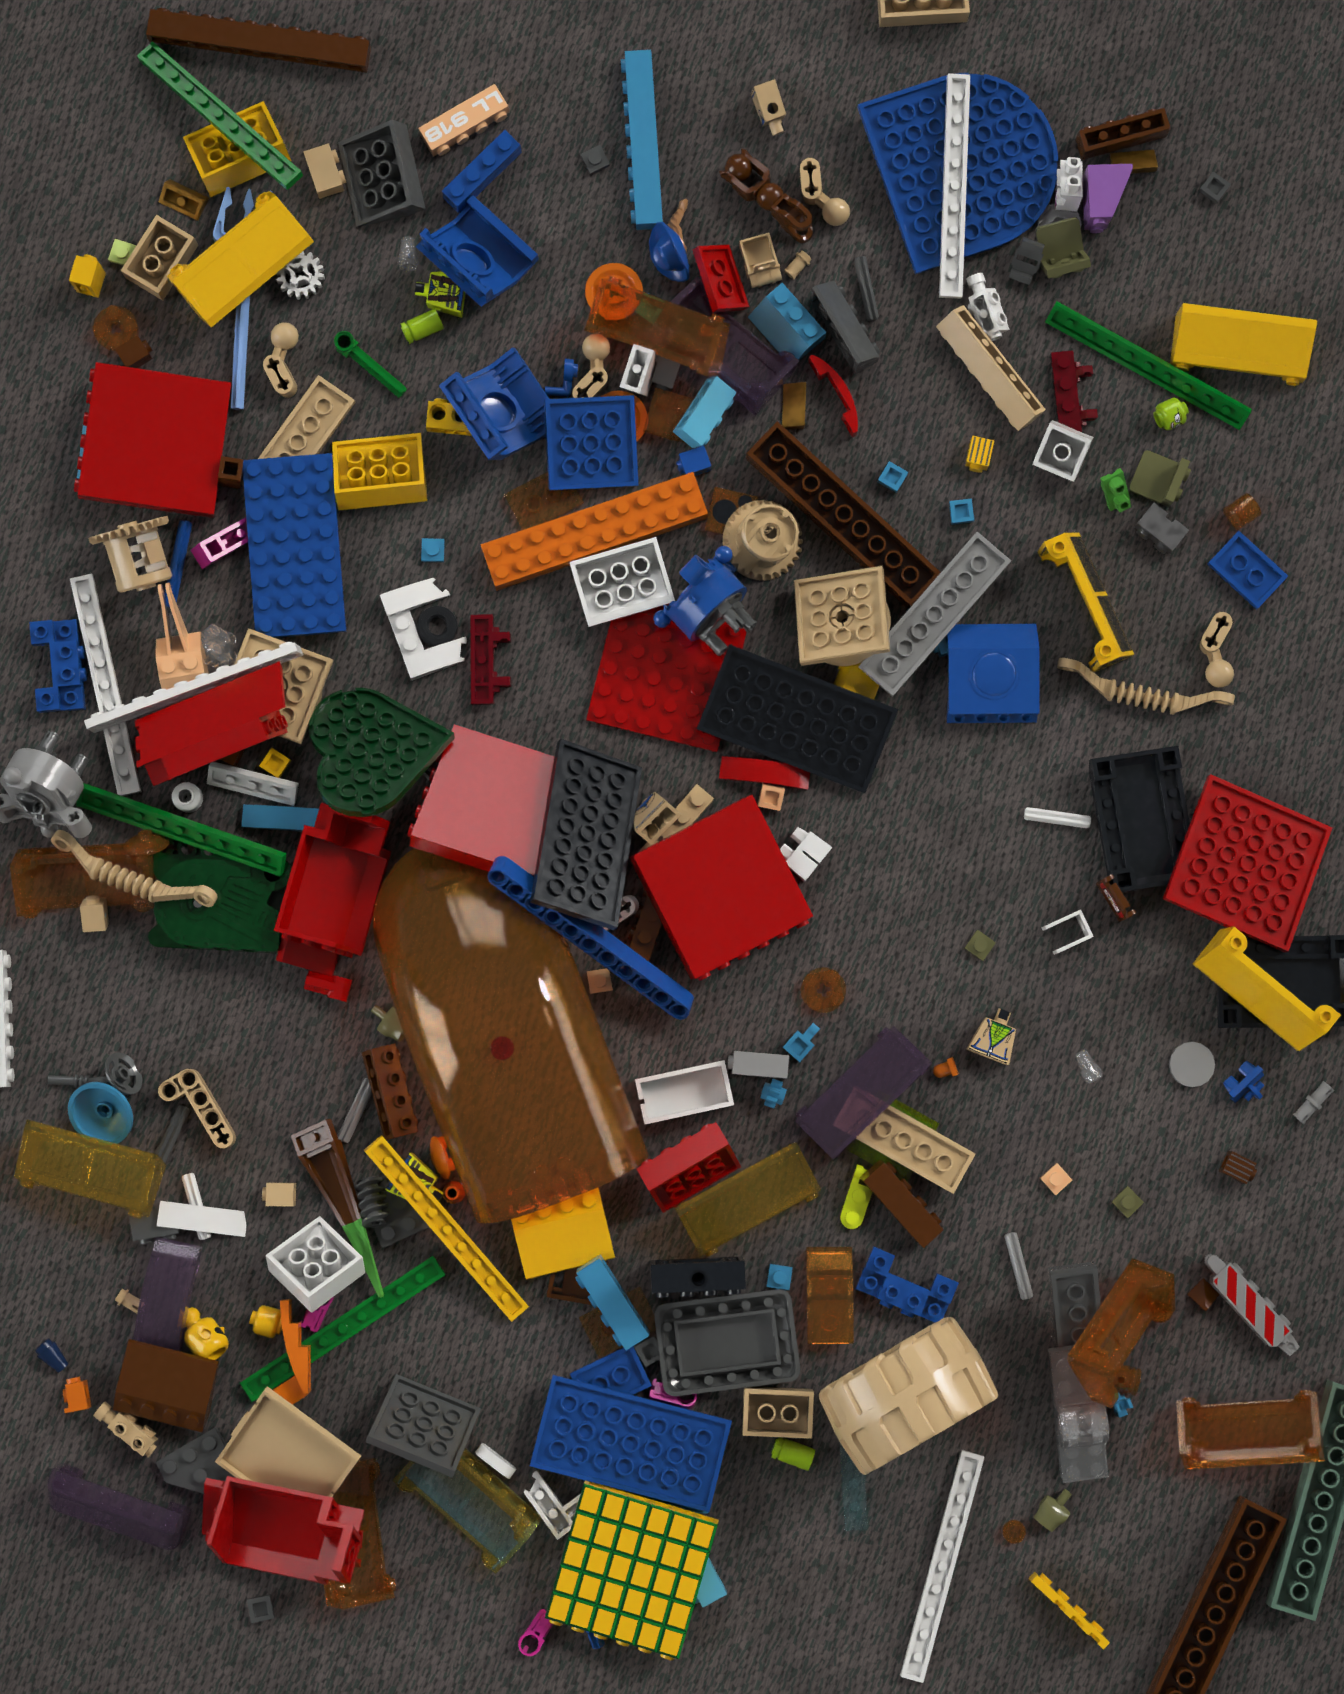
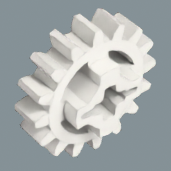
M302 251L276 274L281 277H278L276 280L278 284H282L280 287L282 292L288 290V297L295 294L297 300H300L301 295L308 299V293L310 292L316 295L315 288H322L319 280H325L324 274L320 273L324 271L322 265H319V258L313 259L311 252L305 256L304 251ZM311 266L315 270V276L309 273ZM303 271L305 276L300 275L297 278L295 273H301ZM286 273L291 276L290 283L286 281Z

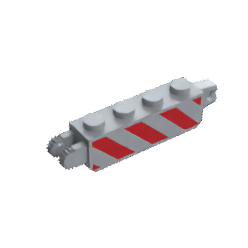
M1214 1254L1205 1255L1204 1263L1213 1273L1210 1276L1209 1283L1262 1342L1270 1347H1279L1289 1356L1298 1350L1300 1346L1291 1334L1293 1331L1289 1327L1290 1321L1283 1314L1278 1315L1273 1310L1275 1305L1266 1296L1264 1298L1258 1293L1259 1287L1251 1279L1247 1281L1242 1276L1244 1271L1235 1262L1233 1264L1227 1261L1224 1263Z

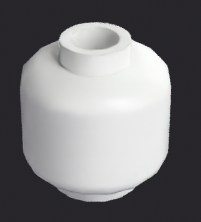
M183 782L174 788L172 802L180 811L191 813L198 810L201 806L203 794L195 784Z

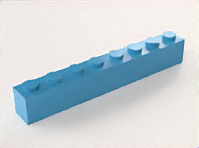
M651 50L625 51V59H621V73H626V81H622L623 94H627L628 102H623L624 116H629V124H625V135L630 137L631 144L626 145L627 159H632V167H628V180H633V188L629 189L630 202L635 204V210H631V224H636V230L653 229L657 222H663Z

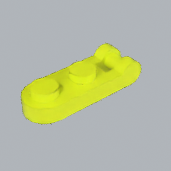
M859 1164L856 1166L840 1215L841 1223L848 1229L858 1228L862 1224L872 1195V1191L867 1186L858 1184L860 1177L868 1171Z

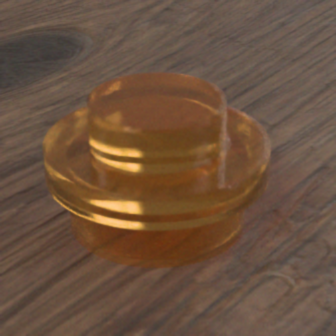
M1010 1520L1003 1526L1002 1533L1009 1543L1016 1544L1024 1539L1026 1529L1020 1521Z

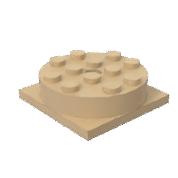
M882 566L794 580L799 660L801 666L824 662L835 666H851L863 662L874 654L890 652L889 630L891 616L886 603L884 569ZM845 618H848L847 621L843 622V623H844V626H843V624L841 623V621H842L843 619H845Z
M248 628L234 665L242 658L249 657L251 659L258 656V653L261 651L278 649L279 645L285 642ZM301 648L303 656L281 664L285 708L279 711L287 721L288 733L279 737L298 744H302L313 712L321 702L322 690L334 661Z

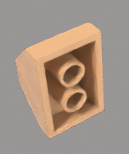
M166 583L165 586L171 612L179 633L177 636H171L165 593L162 584H158L165 638L156 639V663L161 688L166 690L173 688L174 684L180 681L189 682L194 680L199 674L208 673L202 633L194 632L188 634L170 583Z

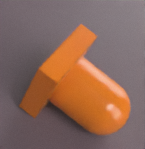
M948 1058L947 1062L936 1065L933 1068V1074L937 1078L951 1074L952 1076L958 1075L954 1058Z

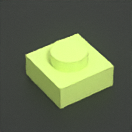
M115 239L108 260L124 266L136 245Z

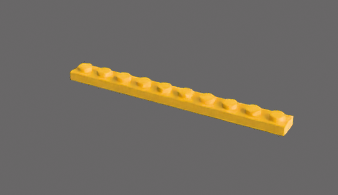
M382 1135L364 1149L365 1153L511 1322L529 1307Z

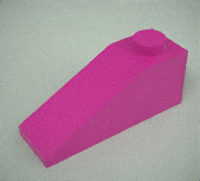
M246 517L198 543L190 550L201 569L206 568L248 543Z

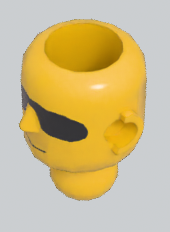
M194 1307L188 1308L181 1313L179 1321L183 1327H187L184 1341L193 1355L217 1360L226 1352L229 1341L224 1333V1327H219L212 1317L201 1319L200 1312Z

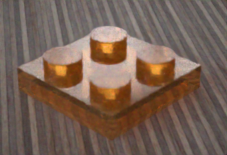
M656 387L652 395L643 432L686 444V442L673 433V430L694 399Z

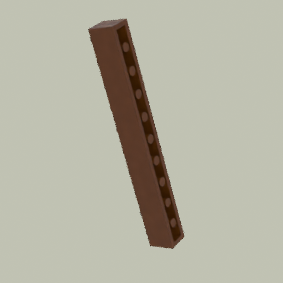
M166 8L150 9L146 31L149 42L153 41L155 43L365 73L368 71L371 52L370 41L362 36L350 38L340 33L329 35L323 34L319 30L301 31L300 28L293 26L287 29L280 28L272 23L259 25L251 20L238 22L230 17L217 19L208 14L196 16L187 11L175 13L170 12Z

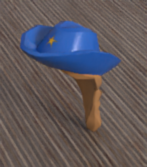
M687 199L679 202L677 210L669 219L668 224L664 222L656 223L649 239L650 258L656 269L670 280L685 282L690 278L686 254L687 247L683 241L682 229L679 226L688 206Z

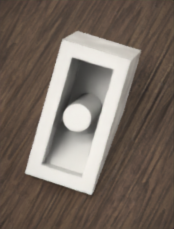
M633 344L620 384L621 388L648 396L655 372L654 350Z

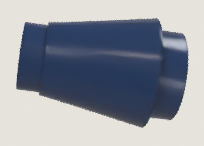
M49 1338L35 1350L38 1354L37 1357L58 1373L69 1364L56 1342H52Z

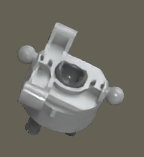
M46 731L39 746H36L34 749L22 748L15 751L1 775L0 783L8 795L0 794V822L8 823L16 819L28 818L32 819L35 826L40 827L42 835L47 838H51L58 830V825L66 826L75 837L84 838L90 834L92 825L83 811L74 808V805L84 789L80 776L89 759L82 754H77L71 766L56 758V752L52 753L60 737L53 731Z

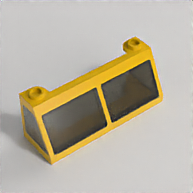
M1063 533L1044 541L1037 551L1041 560L1052 561L1056 564V567L1065 563L1068 564L1102 639L1094 647V658L1088 662L1090 669L1096 672L1133 656L1134 652L1080 533Z

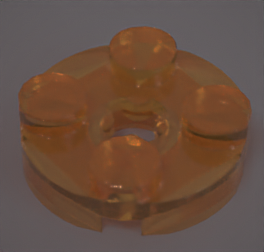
M110 305L97 315L92 330L96 340L102 347L115 351L116 348L138 335V324L135 316L128 309ZM113 324H121L119 327L121 332L112 334L111 326Z
M826 967L810 971L801 984V997L804 1003L810 1009L819 1013H828L837 1009L843 1003L846 995L844 979L837 971ZM820 984L830 988L825 997L821 993H817Z

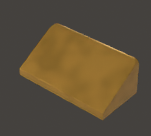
M1154 150L1110 153L1111 164H1133L1130 174L1156 172L1158 169Z
M169 179L164 183L158 202L198 221L209 197Z
M806 382L783 384L782 426L786 429H804Z

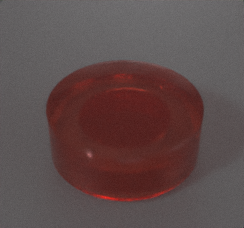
M499 1036L492 1041L491 1053L495 1058L506 1060L512 1056L514 1043L510 1038Z

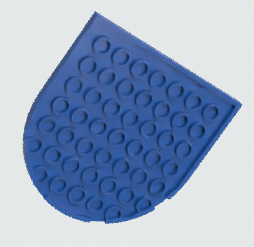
M956 73L970 75L964 258L1013 241L1038 220L1046 209L1055 189L1058 152L1053 131L1041 109L1037 108L1029 99V96L1021 89L1003 79L987 74ZM947 76L866 101L857 106L915 275L940 267Z

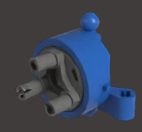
M723 545L717 548L714 558L708 559L709 563L694 555L679 571L680 575L689 585L684 590H679L680 596L677 601H672L668 606L664 605V609L656 612L653 618L655 625L660 628L667 627L672 620L691 641L701 639L717 656H721L728 649V646L715 634L716 629L726 622L735 633L742 628L748 633L758 623L745 611V606L741 603L747 588L733 574L737 569L730 562L733 552L728 546Z

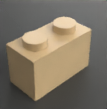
M328 143L303 151L319 199L345 191L343 184L347 182L343 170L338 171L336 163L340 161L336 149L331 151Z

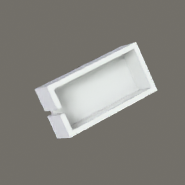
M725 1060L635 1079L639 1100L644 1099L645 1102L640 1104L644 1125L734 1105Z

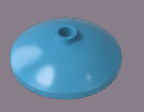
M90 1082L76 1089L69 1099L68 1116L76 1132L85 1140L99 1146H112L123 1141L130 1133L133 1126V1112L125 1096L116 1088L101 1082Z

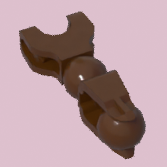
M741 149V154H734L728 158L725 163V170L719 171L721 178L729 182L732 188L744 200L748 202L757 200L762 209L771 211V215L779 222L781 227L797 242H808L813 236L812 214L799 201L792 199L784 193L779 185L770 183L769 169L756 158H753L747 150ZM753 169L762 180L757 182L755 186L748 188L742 182L749 178ZM806 229L808 230L807 234H805V235H799V234L796 232V230H797V231H804V230H806Z

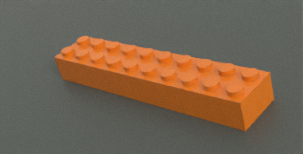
M694 472L483 543L481 548L496 591L568 567L571 561L637 543L708 519V512Z

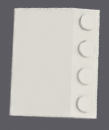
M656 537L569 562L588 627L657 608L675 601Z

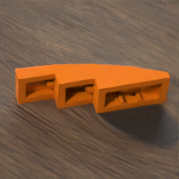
M292 1299L280 1300L281 1326L286 1351L303 1394H309L311 1392V1345H302L301 1322H292Z

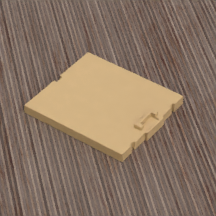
M267 1386L251 1410L245 1413L233 1430L231 1439L215 1463L236 1478L333 1497L334 1494L331 1492L335 1493L361 1455Z

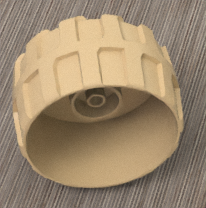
M945 1317L915 1335L908 1337L886 1352L875 1356L867 1363L827 1385L819 1393L820 1402L835 1435L858 1470L864 1475L901 1456L998 1398L996 1386L981 1356L953 1317Z

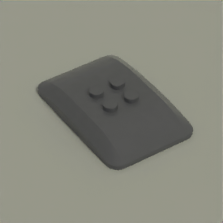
M783 1289L665 1303L658 1306L655 1311L664 1391L670 1396L791 1382L796 1380L800 1374L792 1300L790 1294Z

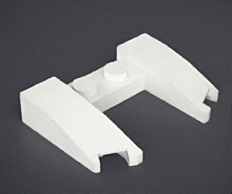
M434 578L413 583L380 595L412 681L465 661V658L460 657L461 644H467L466 636L424 650L410 610L450 596L446 589L442 592L433 584Z
M536 1470L532 1475L536 1480L531 1490L525 1489L524 1494L558 1540L571 1529L580 1494L563 1506Z

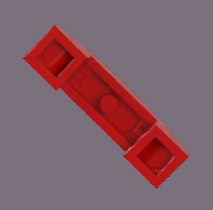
M815 355L809 356L808 362L818 380L828 377L847 412L842 414L841 419L852 438L855 437L858 432V417L854 400L848 387L829 364Z
M722 756L719 779L764 783L808 790L810 772L783 762Z

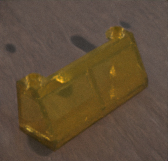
M27 1119L14 1177L20 1182L19 1185L29 1189H33V1186H45L124 1208L129 1211V1216L141 1219L142 1216H150L167 1165L156 1154Z
M794 1141L784 1146L781 1150L690 1198V1200L676 1205L674 1208L700 1256L705 1254L706 1257H709L719 1251L717 1249L718 1246L804 1199L806 1202H810L819 1196L817 1192L821 1191V1188L797 1142Z

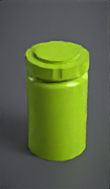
M435 308L408 320L407 323H401L402 332L409 344L414 343V340L418 341L444 329Z
M778 1437L773 1445L771 1458H777L779 1461L808 1471L816 1449L789 1439H783V1437Z

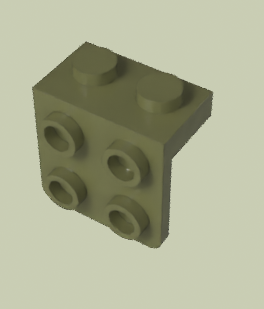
M1077 217L1036 228L1037 242L1045 244L1040 265L1047 278H1059L1063 274L1081 272L1085 268L1091 267L1090 258L1083 249L1080 221Z
M1146 450L1139 461L1129 490L1166 507H1170L1174 501L1178 502L1183 490L1180 489L1182 480L1187 481L1191 469L1188 468L1190 461L1181 458L1179 462H1175Z

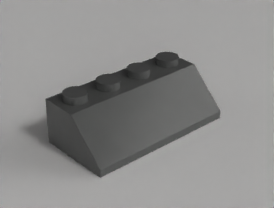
M835 281L812 287L810 300L854 374L878 362L880 350L875 342H870L867 336L869 332L864 323L860 324L856 316L858 314L852 304L848 305L845 299L846 293L842 286H837Z

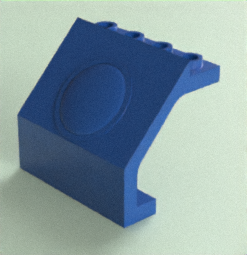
M472 195L467 200L468 205L453 221L432 234L425 228L420 233L421 242L416 248L482 307L513 287L539 258L533 249Z
M511 348L491 365L465 378L459 372H455L439 385L488 460H502L546 437L544 399H549V397L516 348Z
M956 624L945 637L948 649L947 723L1037 722V716L1040 714L1037 625Z

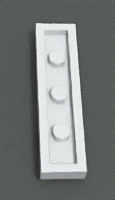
M211 762L208 769L207 784L292 806L296 803L299 786L297 782L218 762Z

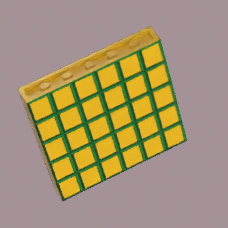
M585 1481L545 1618L550 1619L549 1622L554 1625L562 1626L566 1624L572 1626V1630L580 1633L585 1631L592 1632L599 1639L606 1640L608 1637L616 1640V1643L622 1646H637L638 1650L644 1653H651L653 1651L661 1654L660 1656L667 1660L679 1659L719 1520L617 1488Z

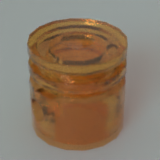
M1245 493L1236 499L1233 504L1231 503L1223 509L1225 516L1236 530H1240L1261 515L1259 505L1248 493Z
M1113 1362L1108 1376V1389L1122 1393L1126 1392V1394L1131 1393V1395L1135 1396L1140 1384L1141 1369L1130 1368V1366Z

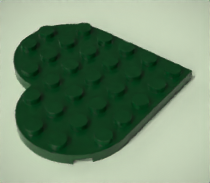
M355 688L354 691L343 693L340 690L330 694L316 706L309 721L312 744L318 753L323 756L317 770L319 793L324 802L333 810L354 817L376 815L393 807L455 739L454 732L388 696L368 688Z

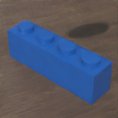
M504 130L442 190L443 199L460 213L468 205L467 200L472 195L477 197L522 153L521 145Z

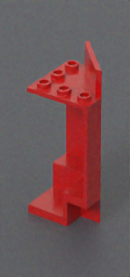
M280 661L135 720V728L139 733V736L135 737L136 751L140 753V760L136 761L137 767L145 765L152 785L156 786L170 781L191 770L265 740L288 733L287 721L279 711L285 708L283 671Z
M325 803L320 804L314 827L304 825L274 931L282 933L276 961L333 976L339 955L350 958L353 957V954L362 956L391 851L383 848L390 821L377 815L366 817L348 816L333 810Z
M230 1476L226 1477V1481L206 1478L203 1496L202 1534L206 1535V1544L222 1563L328 1585L329 1580L350 1584L354 1568H361V1559H357L359 1550L362 1548L363 1530H360L364 1519V1509L339 1505L333 1497Z

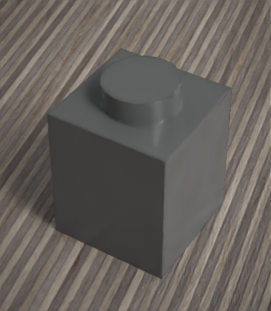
M661 354L652 378V382L656 383V387L667 391L669 388L673 389L683 361Z

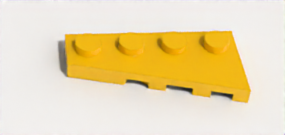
M1034 1572L1029 1577V1580L1054 1604H1057L1103 1650L1110 1642L1102 1634L1104 1629L1096 1621L1093 1620L1090 1623L1084 1618L1087 1613L1077 1604L1075 1607L1071 1606L1067 1602L1070 1598L1060 1588L1056 1592L1050 1586L1052 1581L1045 1574L1041 1573L1039 1576Z

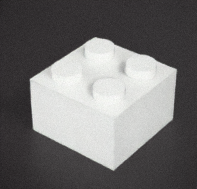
M1052 420L1049 423L1032 465L1074 482L1094 437Z

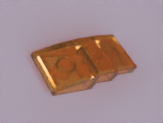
M806 1247L807 1344H853L852 1247Z

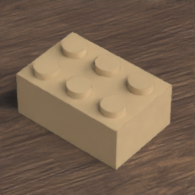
M156 215L124 264L121 272L126 279L163 301L173 286L167 278L170 270L177 264H187L198 247V243L193 236Z
M745 1387L743 1393L742 1435L812 1439L813 1389Z

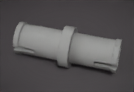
M1323 1081L1311 1096L1308 1095L1305 1098L1306 1101L1293 1113V1116L1302 1124H1305L1316 1110L1322 1108L1321 1104L1334 1092V1089Z

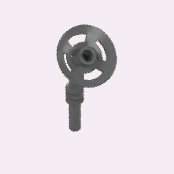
M116 1052L106 1059V1076L89 1078V1075L85 1077L80 1075L79 1077L77 1074L75 1077L48 1075V1084L71 1085L74 1088H78V1086L80 1087L86 1083L101 1082L112 1085L122 1094L133 1095L141 1089L142 1075L136 1069L134 1060L124 1053ZM119 1061L124 1062L130 1069H128L124 1064L119 1063ZM110 1063H112L113 1066L111 1069V1074L109 1073ZM130 1077H134L133 1088L128 1085Z

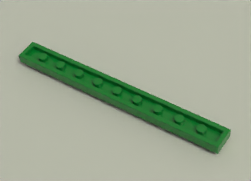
M153 41L137 55L138 60L286 190L290 189L303 177L302 171Z
M1056 301L1045 323L1238 430L1241 429L1252 411L1248 406Z
M83 783L84 789L76 802V806L277 876H281L284 873L285 852Z
M433 1255L383 1288L384 1297L380 1298L375 1293L304 1340L302 1345H311V1363L445 1276L446 1273ZM287 1352L240 1382L251 1402L258 1399L267 1386L273 1389L294 1375Z

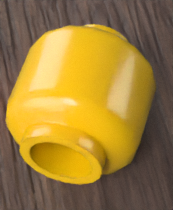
M266 1305L260 1306L258 1311L253 1310L249 1324L253 1325V1332L268 1338H274L276 1334L280 1335L282 1331L280 1310Z

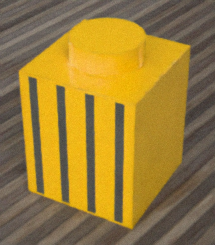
M972 436L965 466H968L970 471L981 473L983 470L987 471L994 440Z

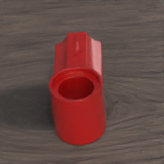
M309 970L304 989L347 1002L352 980L335 975L328 976Z

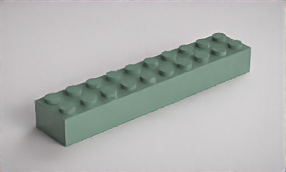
M1327 1380L1265 1601L1271 1608L1316 1621L1344 1520V1384Z

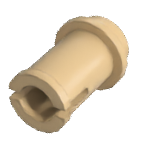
M804 251L797 252L795 259L784 269L785 273L793 280L806 265H810L811 257Z
M122 1289L115 1299L119 1306L122 1304L137 1315H139L146 1304L145 1301L129 1293V1289Z

